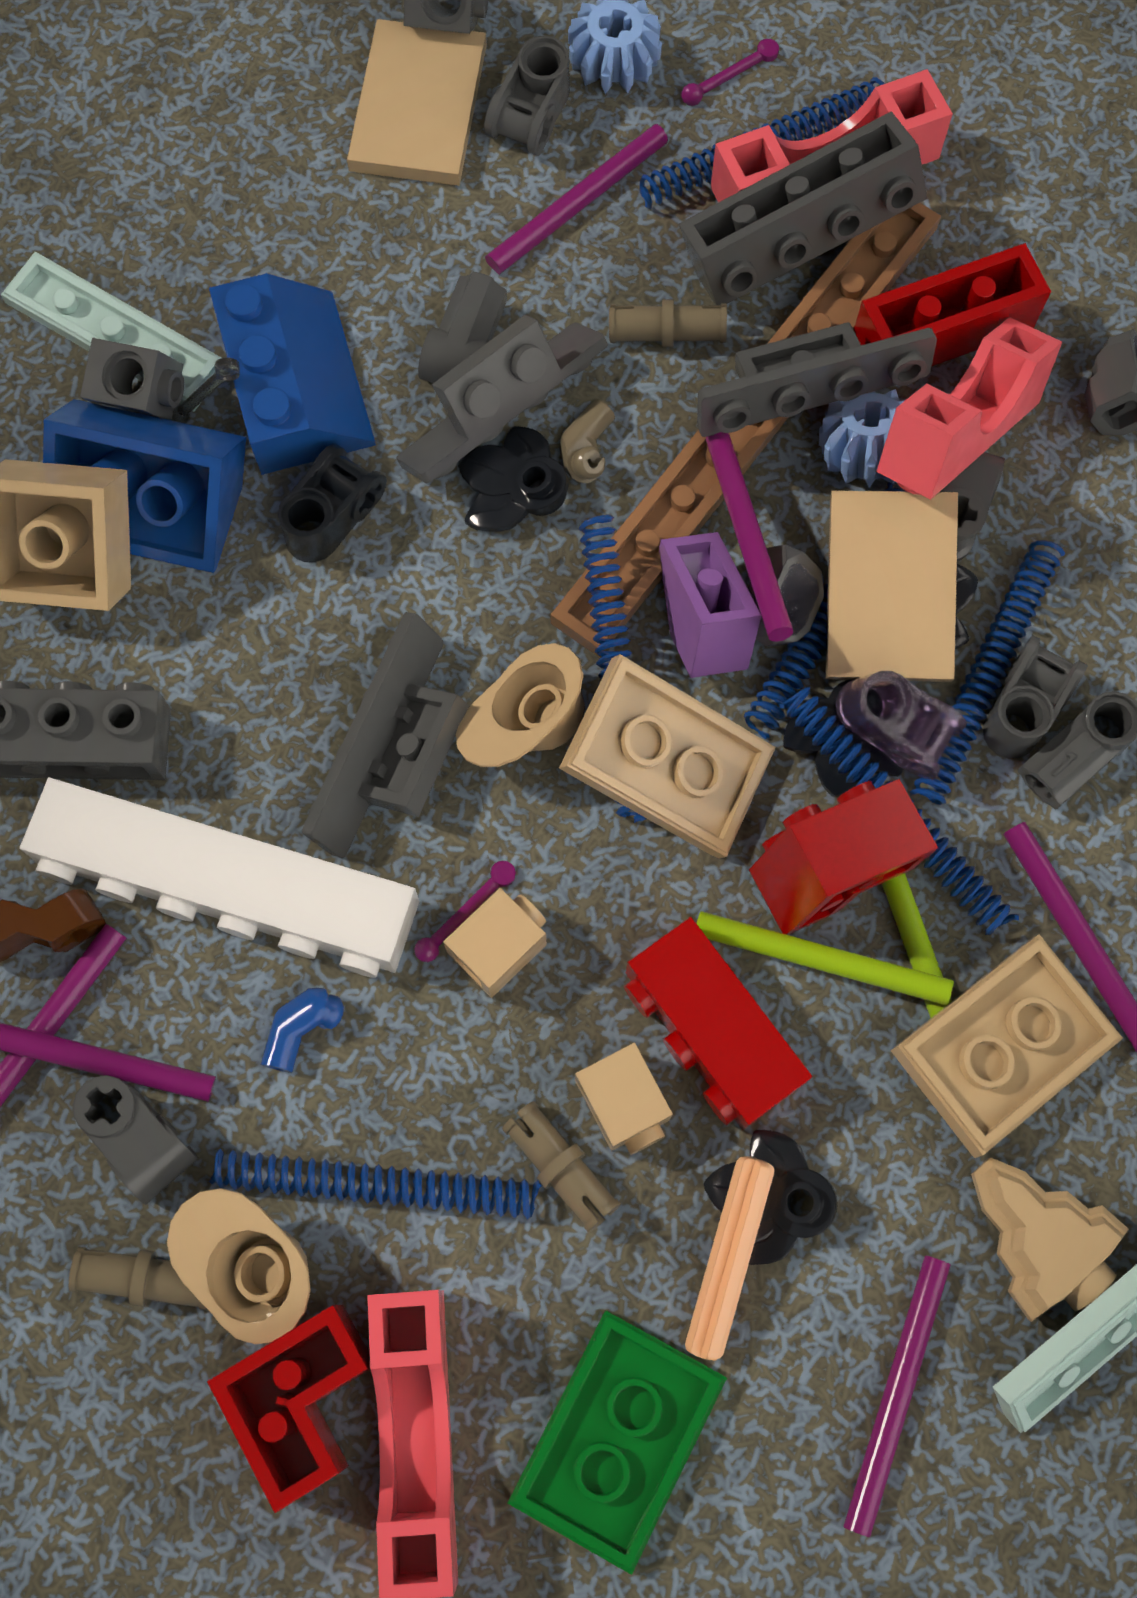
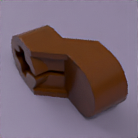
M83 888L63 893L38 909L20 905L16 901L2 899L0 900V962L8 959L33 942L50 947L55 952H68L100 932L106 924L105 919L88 891Z

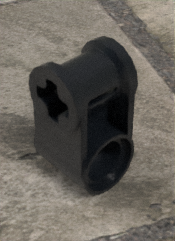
M338 444L327 446L315 459L310 470L291 492L283 498L279 505L278 517L288 551L296 559L303 562L315 563L330 556L354 526L365 519L381 499L386 488V477L378 471L369 473L348 459L345 449ZM309 521L321 523L318 528L311 531H300L297 529L301 524Z

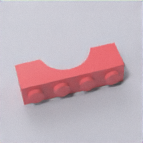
M928 69L875 87L865 103L851 117L819 136L799 141L784 140L776 136L771 127L767 125L716 143L711 190L719 203L891 111L918 144L921 164L923 165L940 158L953 113Z
M1011 317L1006 319L982 339L971 364L950 394L926 383L896 407L876 472L897 482L903 490L912 494L922 495L931 500L1039 404L1062 341Z
M444 1290L367 1295L370 1370L375 1387L379 1429L380 1484L376 1521L379 1598L453 1597L458 1585Z

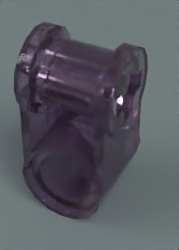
M878 671L848 682L840 690L836 701L837 714L841 723L848 730L856 733L884 752L899 767L925 779L934 780L941 770L938 764L940 757L954 734H961L967 725L966 719L953 707L931 697L906 680L901 674L894 671ZM870 688L875 690L882 700L883 710L880 717H876L867 705V694Z

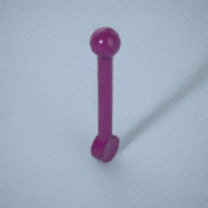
M763 39L759 42L757 51L700 84H686L681 92L683 102L690 106L698 105L705 93L761 61L770 62L775 60L779 53L778 43L773 39Z
M498 861L491 868V878L430 938L425 937L417 941L414 947L417 959L422 962L435 960L439 955V946L499 887H507L513 883L516 875L514 866L508 861Z

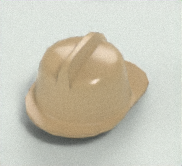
M556 643L538 645L522 653L471 704L456 731L457 749L465 760L480 767H499L520 759L528 752L553 750L565 744L576 733L584 715L585 704L581 691L584 675L580 659L570 648Z
M223 1188L201 1191L180 1206L170 1222L167 1239L171 1265L183 1284L209 1310L218 1323L236 1339L255 1345L272 1342L294 1329L306 1312L311 1292L307 1257L300 1243L288 1232L282 1230L258 1204L240 1192Z

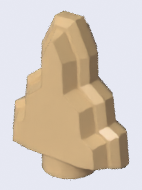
M988 1158L971 1174L981 1210L1000 1232L997 1256L1012 1276L1008 1292L1030 1322H1033L1063 1300L1075 1312L1079 1311L1098 1298L1112 1284L1116 1274L1104 1261L1111 1255L1129 1229L1103 1205L1087 1208L1068 1191L1045 1192L1025 1171L993 1158Z

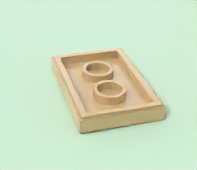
M377 19L347 157L348 169L350 172L460 186L487 46L486 33L471 31L470 34L408 27L403 26L404 22Z
M901 491L831 492L826 679L952 682L954 680L958 492H939L931 500L922 495Z
M619 654L611 659L559 769L704 852L717 858H725L731 849L776 747Z
M1038 934L890 1051L970 1154L977 1158L986 1154L1121 1041L1123 1037L1040 934Z

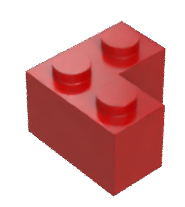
M900 779L875 788L872 781L861 783L837 798L838 805L821 811L818 804L804 807L782 822L785 827L784 831L772 836L762 844L765 852L752 865L749 871L783 934L790 935L839 912L859 893L913 870L938 848Z
M343 1305L328 1307L207 1381L274 1513H277L338 1475L349 1466L316 1404L370 1370V1354Z

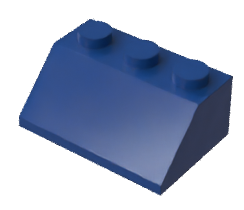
M268 273L209 288L249 442L261 475L314 462L318 455L331 444H338L345 449L346 453L376 445L332 291Z
M73 399L44 419L43 463L127 470L130 554L212 573L216 571L242 490L246 448L245 436Z

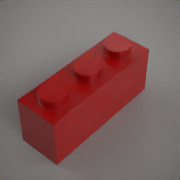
M1026 243L862 300L853 330L860 345H865L917 330L932 328L937 337L932 366L978 350L982 339L1009 317L1034 328L1051 294V290Z
M689 917L627 962L626 975L631 980L624 985L627 995L645 1018H648L655 1012L670 1032L668 1036L663 1038L665 1046L685 1071L693 1066L696 1067L710 1086V1088L703 1092V1096L713 1112L725 1125L735 1120L742 1131L813 1077L692 917Z

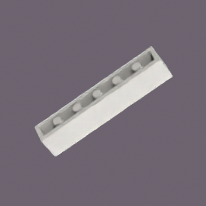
M50 777L46 781L19 848L33 861L38 863L35 870L36 873L54 881L72 885L76 875L97 881L98 884L95 890L110 898L133 903L136 894L158 900L156 909L169 916L192 922L196 912L219 919L217 928L233 936L254 940L256 932L260 931L279 937L278 947L287 952L310 959H315L318 950L342 957L339 964L342 968L372 978L377 977L379 968L396 973L420 902L416 889Z

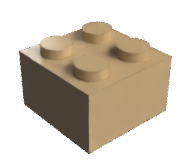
M8 459L0 462V601L109 611L131 589L127 470Z

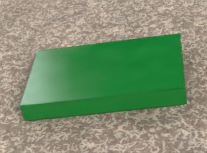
M605 1310L507 1504L632 1575L727 1377Z

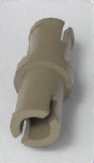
M662 299V305L616 306V304H610V343L662 341V347H674V341H720V343H726L727 303H721V305H674V299Z
M530 1102L517 1112L520 1118L515 1120L511 1117L502 1130L506 1135L509 1134L539 1170L540 1174L537 1180L545 1189L553 1187L585 1225L584 1228L587 1232L590 1233L606 1220L604 1218L606 1215H612L620 1207L621 1203L610 1194L582 1161L586 1154L576 1143L570 1146L539 1110L536 1102Z
M79 1246L74 1254L68 1286L71 1292L78 1293V1291L127 1297L129 1298L130 1305L145 1307L149 1300L194 1306L207 1310L183 1284L172 1267L171 1261L156 1259V1252L140 1250L137 1256L89 1250L86 1247Z

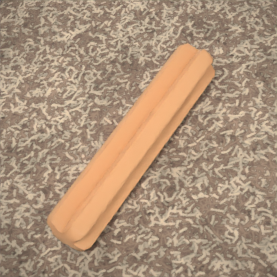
M744 1156L736 1161L685 1341L686 1350L702 1359L716 1361L724 1354L774 1176V1167L757 1158Z

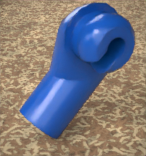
M308 988L280 1007L274 1015L260 1065L292 1073L302 1036L316 1028V1026L323 1029L335 1028L343 1016L344 1005L342 1000L338 996L328 995L324 988Z

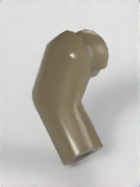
M594 399L560 437L564 468L571 478L581 483L594 481L605 469V457H600L597 439L615 420V415L611 408L599 399Z

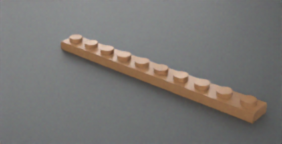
M918 203L852 238L767 344L850 322L854 329L862 300L888 292L936 231L941 215ZM789 417L773 418L747 425L738 431L729 433L743 475ZM699 429L611 538L615 539L617 544L612 547H604L599 553L615 551L619 554L618 557L599 560L590 564L595 566L618 564L621 566L617 571L602 572L592 576L595 578L620 576L622 578L619 583L606 584L594 588L595 590L621 588L624 591L622 595L605 597L596 600V602L623 601L626 603L621 608H612L597 613L604 615L625 613L627 617L624 620L611 621L599 626L617 627L626 625L663 578L659 553L660 540L697 535L723 502L724 496L707 446L706 437L701 436ZM586 569L550 614V620L553 626L600 658L601 656L594 652L601 644L593 640V637L598 632L591 628V626L597 619L590 616V612L595 607L588 603L593 595L587 591V587L591 582L585 579L586 574L590 571ZM619 633L604 636L602 639H615Z

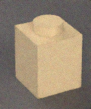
M499 888L450 934L443 943L447 954L492 998L547 945L546 933L541 929L547 921L526 897L519 894L512 900Z
M635 1042L575 1073V1082L611 1151L625 1145L630 1155L665 1137L661 1125L670 1121L673 1113Z

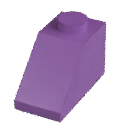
M714 532L661 539L659 553L670 636L690 678L748 669L761 620V613L719 533Z

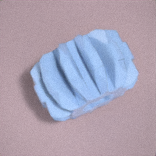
M597 0L596 5L582 2L578 18L571 19V26L568 29V44H570L569 60L572 64V70H581V77L585 86L600 78L605 94L611 88L612 82H620L622 88L629 93L634 79L645 83L648 82L649 76L652 74V67L657 66L658 60L661 58L662 42L660 41L661 26L658 22V16L648 14L649 10L645 0L630 4L628 0Z
M896 389L886 394L873 391L862 394L850 401L829 403L828 411L825 413V418H823V424L819 428V446L822 447L827 470L832 472L841 471L845 483L860 478L865 479L870 488L875 479L882 478L894 484L895 481L876 471L896 407L905 401L899 400Z

